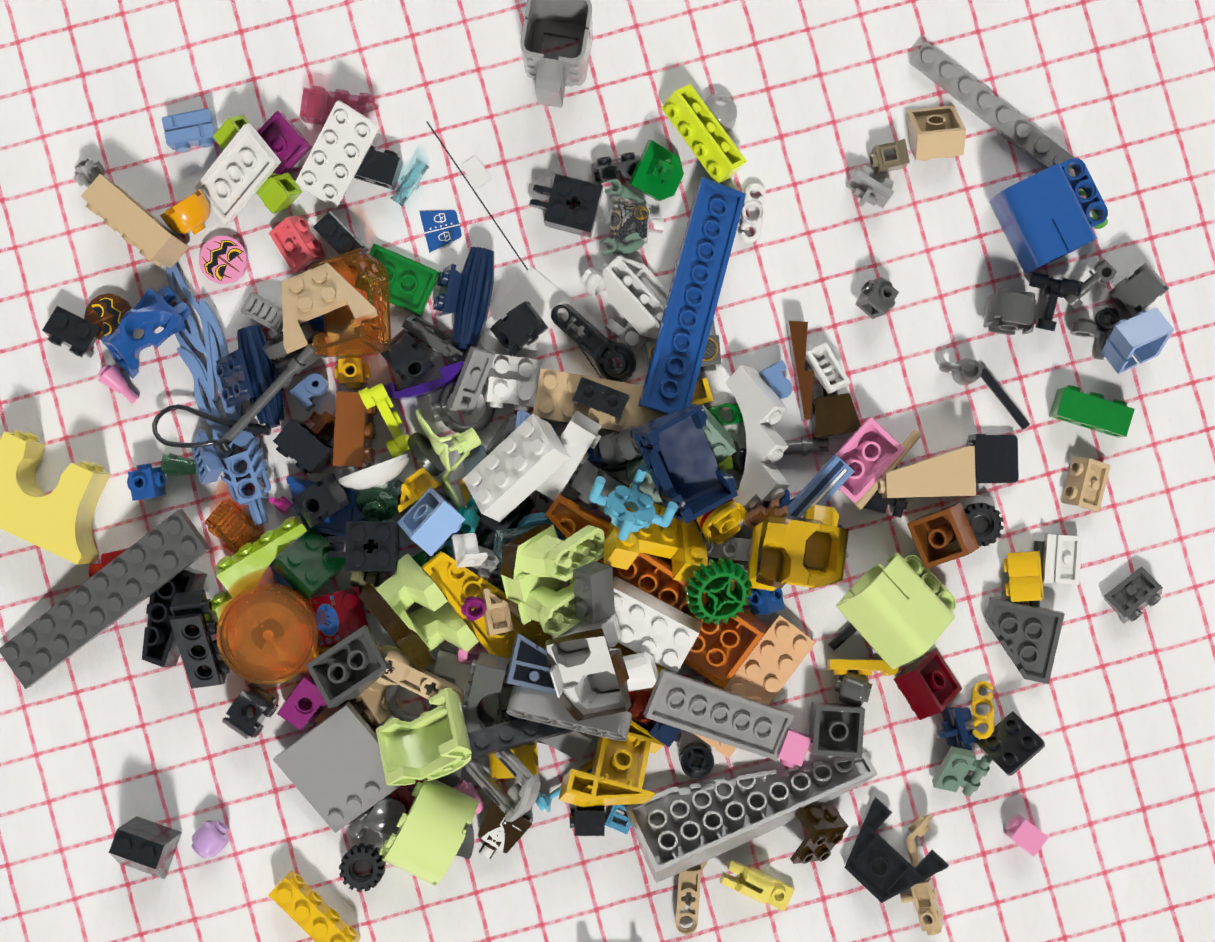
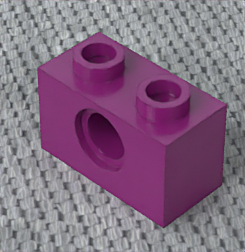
M307 670L277 713V715L300 730L307 723L311 725L319 714L316 710L320 705L326 706V702L309 670ZM303 698L310 699L312 703L305 702Z

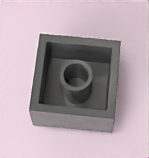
M811 702L809 727L811 742L808 751L813 755L862 758L865 708L851 704Z

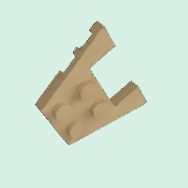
M328 263L281 281L283 343L287 354L308 345L300 327V324L345 305L349 306L357 324L378 316L375 307Z

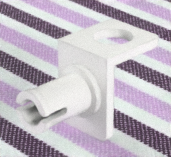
M475 533L455 534L451 537L454 550L452 558L456 560L457 568L481 566L488 557L487 552L479 553Z

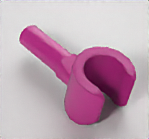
M285 496L279 499L269 498V502L274 504V507L283 515L293 506Z

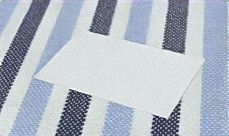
M531 266L487 319L479 344L493 354L510 356L491 332L490 328L500 318L506 317L510 310L525 301H529L548 326V329L539 335V338L529 346L525 344L522 350L514 355L515 357L527 358L555 325L551 319L552 309L560 304L571 305L574 301ZM559 309L557 314L559 319L564 314L566 309Z

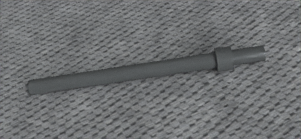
M308 344L298 356H294L287 363L288 367L220 441L229 445L293 375L303 370L306 366V361L316 352V348Z

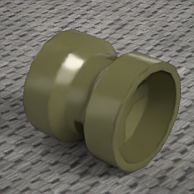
M352 572L350 585L359 587L361 585L367 586L371 583L377 587L380 572Z

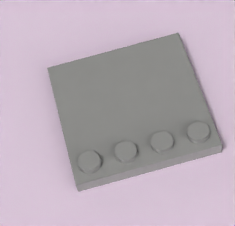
M350 702L340 707L273 759L335 833L401 786L386 785L377 735Z

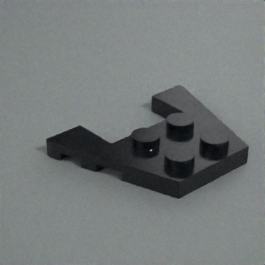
M875 797L844 868L883 903L915 884L943 871L949 864L933 849L916 867L910 864L876 832L893 812Z

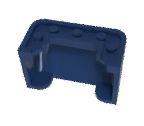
M696 404L632 429L634 440L648 467L650 476L665 509L669 502H675L678 508L673 518L686 524L738 496L735 490L737 486L735 479L730 473L726 474L720 470L703 431V428L706 427V420H708L707 413L703 407Z

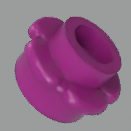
M467 597L464 600V605L461 606L462 614L470 621L481 618L485 613L484 601L480 597Z

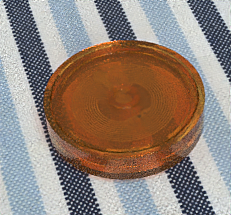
M275 583L255 585L239 593L225 607L217 626V645L226 665L239 677L264 685L285 682L298 675L306 667V664L311 661L318 647L320 637L318 617L310 602L293 588Z

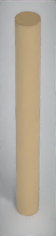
M914 429L901 445L905 450L885 472L894 470L922 436L919 431ZM878 480L853 504L859 510H862L878 490Z

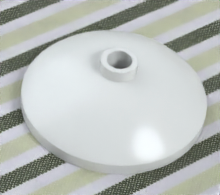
M408 453L339 478V484L357 490L373 487L374 492L387 488V482L397 477L409 461Z

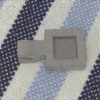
M610 319L605 326L608 331L619 337L616 342L630 347L635 356L648 338L640 335L630 323L623 328L619 323Z

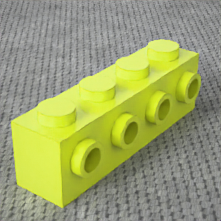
M691 84L674 91L661 106L663 112L715 182L722 183L731 178L747 162Z

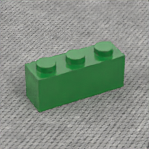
M1067 385L1064 388L1057 389L1049 417L1121 438L1127 437L1135 409L1128 407V403L1125 401L1113 399L1111 402L1105 400L1102 394L1090 392V394L1082 393L1081 388Z

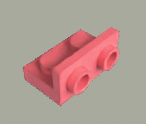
M289 216L269 232L293 274L299 273L314 260L322 259L326 256L322 250L321 243L314 237L309 229L308 222L302 216Z

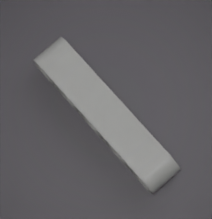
M521 686L512 688L506 711L509 715L617 741L627 740L632 714L626 711L576 721L560 702L557 694Z

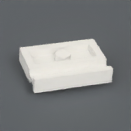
M1045 534L1042 565L1043 582L1079 585L1082 536Z

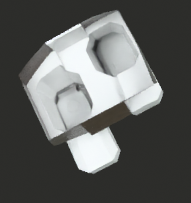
M615 614L595 623L582 620L560 636L555 637L551 635L552 639L545 641L548 667L557 697L576 721L626 712L631 707L629 691L652 688L658 679L659 674L654 657L649 653L643 652L622 656L621 649H610V647L616 646L622 635Z

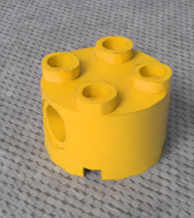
M534 742L510 749L532 775L539 774L537 743ZM494 754L489 755L491 778H515Z

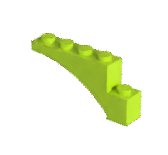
M300 515L295 518L290 517L286 519L274 531H266L259 540L252 544L247 543L243 545L239 552L231 557L226 556L222 558L215 566L216 576L227 591H221L211 600L212 613L227 633L234 630L236 625L238 627L237 622L248 609L253 592L271 562L293 540L307 531L305 521Z

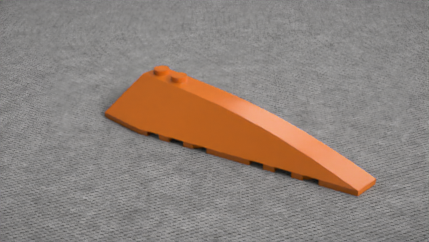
M558 494L545 514L566 538L587 525L602 529L606 537L610 522ZM640 552L628 570L612 567L613 580L617 576L699 620L688 608L689 604L685 601L687 594L684 587L690 585L688 582L673 580L671 559ZM604 557L597 562L604 564ZM706 592L702 593L701 599L703 604H706L707 601ZM745 608L744 613L739 611L736 613L737 620L729 617L728 623H724L722 619L718 625L712 621L707 624L703 619L699 620L703 622L700 633L683 662L722 689L765 633L766 623Z

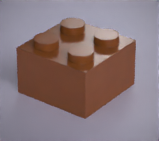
M961 502L907 523L925 569L969 555L980 548Z

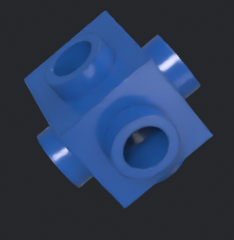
M151 463L136 465L137 470L128 472L127 485L129 490H131L132 501L166 495L164 487L166 478L161 467L152 468Z
M750 588L752 596L747 598L750 603V612L753 615L770 614L785 609L781 588H777L774 591Z

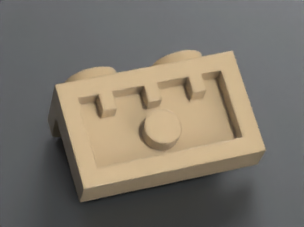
M1072 457L1061 502L1099 512L1111 465L1091 458Z

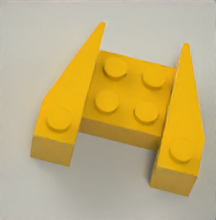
M653 503L655 514L663 516L666 510L665 507ZM626 508V510L634 512L632 509ZM673 518L668 527L651 523L647 529L644 527L639 529L638 532H630L625 541H621L618 538L619 528L610 523L603 545L604 564L628 570L640 552L669 558L672 562L673 580L687 582V578H694L692 570H701L700 563L705 566L708 565L707 549L695 520L686 524Z
M632 720L626 741L599 737L591 774L570 769L563 777L559 800L581 807L646 804L655 796L654 792L642 789L649 752L655 754L664 744Z

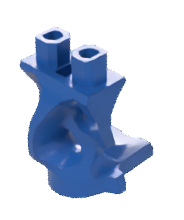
M167 285L156 292L149 288L136 306L124 314L117 329L112 334L105 335L100 339L109 350L113 360L132 379L139 373L140 363L137 359L143 349L151 345L158 348L171 335L186 329L184 320L191 314L190 307L184 301H180L172 308L169 303L176 297ZM158 327L164 328L160 333H155ZM137 329L144 331L140 339H135L133 336Z

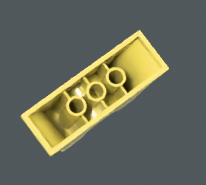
M15 430L14 433L4 431L0 438V529L77 565L95 563L99 553L93 539V518L98 500L110 474L103 471L105 467L95 462L81 461V463H70L60 475V481L55 490L46 495L39 489L35 479L36 469L43 460L45 444L38 441L39 436L27 431Z

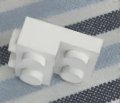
M495 354L486 379L484 402H489L490 407L504 409L505 405H513L514 410L528 412V408H533L535 404L538 359Z

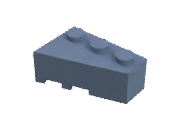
M515 633L504 682L556 694L548 667L546 650L521 634Z

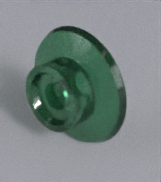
M380 487L362 489L355 498L358 510L369 521L387 520L398 512L399 503L397 498L388 490Z

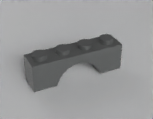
M480 652L478 660L472 661L469 674L474 675L473 681H468L465 695L469 696L468 702L464 701L462 705L468 733L494 726L495 719L484 711L481 699L489 694L501 692L508 668V658Z

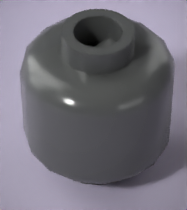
M848 671L847 675H844L843 678L838 677L835 691L839 692V700L841 702L862 706L864 702L868 703L872 683H869V678L866 675H859Z

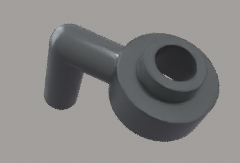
M1079 318L1077 322H1073L1070 333L1080 337L1096 338L1094 359L1104 360V355L1101 351L1106 344L1107 332L1097 329V325L1092 324L1093 321L1090 319Z

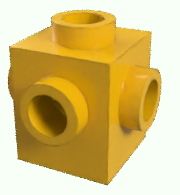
M345 354V358L338 359V365L334 367L335 379L339 380L340 384L346 386V389H360L361 385H368V378H371L370 364H367V360L364 358H360L359 354ZM349 366H353L355 369L351 375L348 374Z

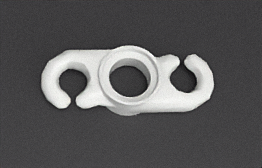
M758 183L750 184L744 192L746 196L741 212L742 224L740 228L745 230L748 227H752L755 232L751 237L746 236L744 232L739 234L740 238L747 243L755 242L761 234L764 215L763 202L765 198L760 196L754 199L750 194L754 189L759 190L761 194L766 192L765 188ZM756 207L759 210V217L749 219L746 216V209Z

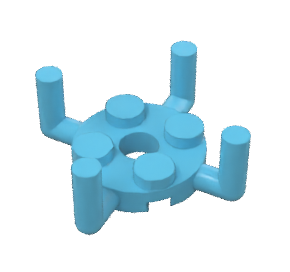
M643 464L638 466L630 488L619 485L606 497L601 495L606 480L598 476L589 495L591 502L604 506L606 516L608 514L612 518L611 523L619 528L618 538L621 541H625L630 532H638L639 529L644 527L647 529L651 523L668 527L678 508L675 502H669L663 516L655 514L653 498L649 494L639 492L648 471V467ZM626 508H630V509H632L634 512H630V511L626 510Z

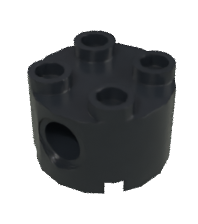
M525 301L510 310L506 317L500 318L490 328L506 352L512 357L521 351L525 344L529 346L539 338V335L548 329V326L530 302Z
M405 329L378 349L389 366L398 373L408 387L435 366Z
M334 473L311 485L291 499L310 528L352 503Z
M254 682L247 685L250 688L248 692L244 689L226 712L230 717H225L222 720V723L245 739L249 737L256 738L264 727L261 723L266 717H271L279 707L275 703L276 698ZM254 705L256 714L253 718H249L247 710L250 706Z

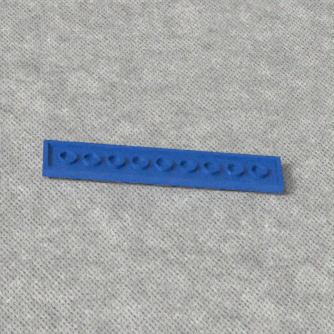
M704 177L699 180L638 404L640 407L667 415L691 405L746 196L743 192Z

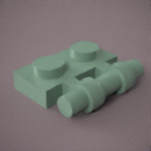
M951 746L932 779L933 787L957 792L960 786H965L962 792L970 797L981 785L980 780L982 776H986L990 770L989 765L992 760L986 755L982 756L981 760H977L974 751ZM969 770L974 771L972 775H967Z

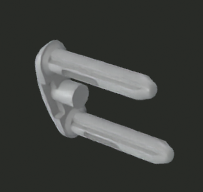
M510 749L494 754L521 783V785L519 783L514 784L508 790V795L491 778L480 763L471 758L465 765L466 771L505 813L504 819L506 822L515 821L531 809L540 790L541 778L538 774L532 775Z

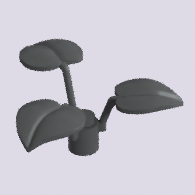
M460 768L436 780L453 788L459 783L462 770ZM384 798L375 804L365 819L364 825L379 833L387 835L397 834L399 828L396 826L401 815L406 813V807L400 800ZM468 824L466 836L456 856L466 859L471 858L474 848V834L471 826Z

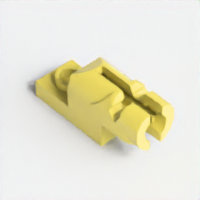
M732 860L727 862L728 870L737 874V876L734 877L722 872L720 877L721 884L763 904L768 903L785 911L795 891L794 887L751 865L747 867Z

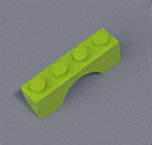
M244 114L228 118L213 135V138L217 141L220 148L224 150L242 126L250 122ZM272 173L256 194L263 201L265 207L274 214L287 209L303 191L289 173Z

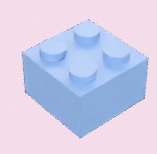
M430 487L397 523L411 540L432 556L435 552L442 549L445 541L451 534L456 533L461 528L465 518L438 492Z

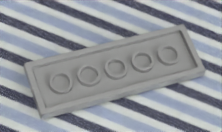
M661 669L643 713L648 719L773 760L777 759L794 718L791 712L665 669Z

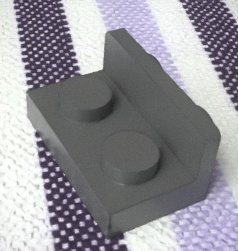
M1141 566L1104 595V600L1121 617L1120 621L1125 624L1129 620L1133 622L1138 619L1143 613L1141 610L1146 606L1153 607L1162 598L1160 595L1162 594L1163 587Z

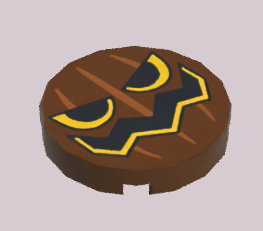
M102 294L90 301L86 307L84 319L103 329L97 338L100 340L103 336L112 334L117 329L124 314L131 310L132 307L127 300L118 295Z

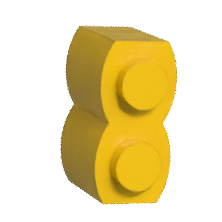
M1040 551L1007 553V558L1003 559L1004 572L1009 573V582L1005 584L1006 596L1011 597V602L1044 600Z

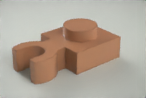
M774 499L769 503V507L765 508L763 505H759L748 512L744 524L753 530L756 525L763 522L769 516L785 518L788 515V507L784 506L778 509L779 500Z

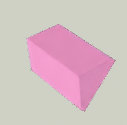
M869 417L836 453L839 458L855 471L838 489L854 503L880 478L881 474L905 450L872 417Z

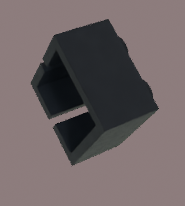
M291 418L273 440L278 445L276 450L286 458L295 459L297 461L295 466L306 474H321L333 460L334 447L323 438L318 440V435L312 432L311 428L302 421Z

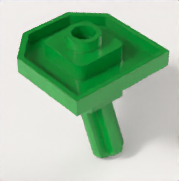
M648 140L628 184L656 201L674 196L684 175L680 157L653 140Z

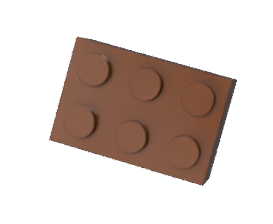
M336 391L333 466L368 468L371 467V463L375 462V449H372V439L376 438V425H373V415H377L378 407L375 405L367 409L358 392Z

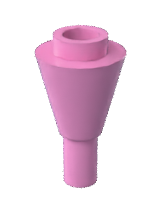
M107 364L99 371L98 374L101 376L98 379L99 382L121 393L132 404L139 399L128 387L127 381L116 364L113 366Z

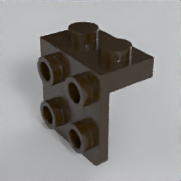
M832 804L798 808L794 815L808 834L790 860L793 864H806L813 861H824L831 855L830 851L835 844L843 839V833L849 827Z

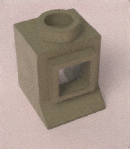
M905 139L876 145L869 155L871 167H875L876 174L904 169L910 163Z

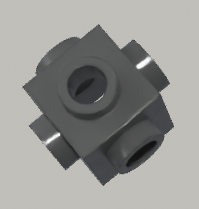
M880 277L875 280H869L862 286V293L855 304L870 318L874 319L885 315L894 307L896 303L894 300L899 292L890 281Z

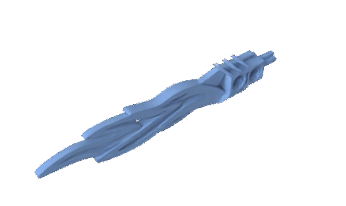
M177 262L171 269L166 266L168 284L175 294V302L178 304L182 301L175 285L176 278L183 294L200 316L203 326L205 344L192 313L186 319L190 331L187 327L182 331L198 351L206 354L207 368L188 345L181 332L175 333L181 348H177V352L193 376L194 396L197 406L201 412L223 418L215 402L218 401L219 389L227 418L238 421L242 417V403L232 408H227L226 401L222 397L221 381L216 373V361L229 354L227 341L219 320L206 300L200 298L198 302L193 296ZM204 391H205V393H206V395H207V398H208V400H209L210 408H209V406H208V404H207ZM205 419L212 427L213 440H220L231 429L230 427ZM241 431L229 444V447L233 450L234 444L247 451L225 457L214 445V449L224 465V476L220 475L221 480L227 483L232 500L240 505L249 506L255 526L263 525L269 522L262 502L263 499L269 498L267 492L271 490V484L266 472L268 464L266 459L263 460L264 452L262 447L259 449V437L252 432ZM245 460L247 470L241 473L239 471V464ZM250 483L255 486V492L251 496L246 492V488Z

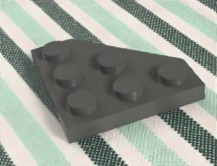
M990 597L985 622L1022 677L1027 680L1049 684L1065 613Z

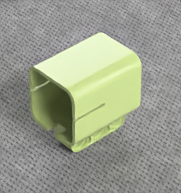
M899 553L887 559L889 564L886 567L879 563L870 568L836 604V608L891 669L904 665L927 652L955 618L952 612L956 608L954 596L929 568L925 569L920 558L915 555L902 558Z

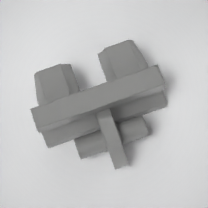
M863 165L860 170L857 169L846 187L853 190V194L861 198L858 203L859 206L862 207L865 202H868L873 206L876 204L884 208L894 193L892 190L894 181L887 177H882L879 182L871 178L874 173L873 169Z

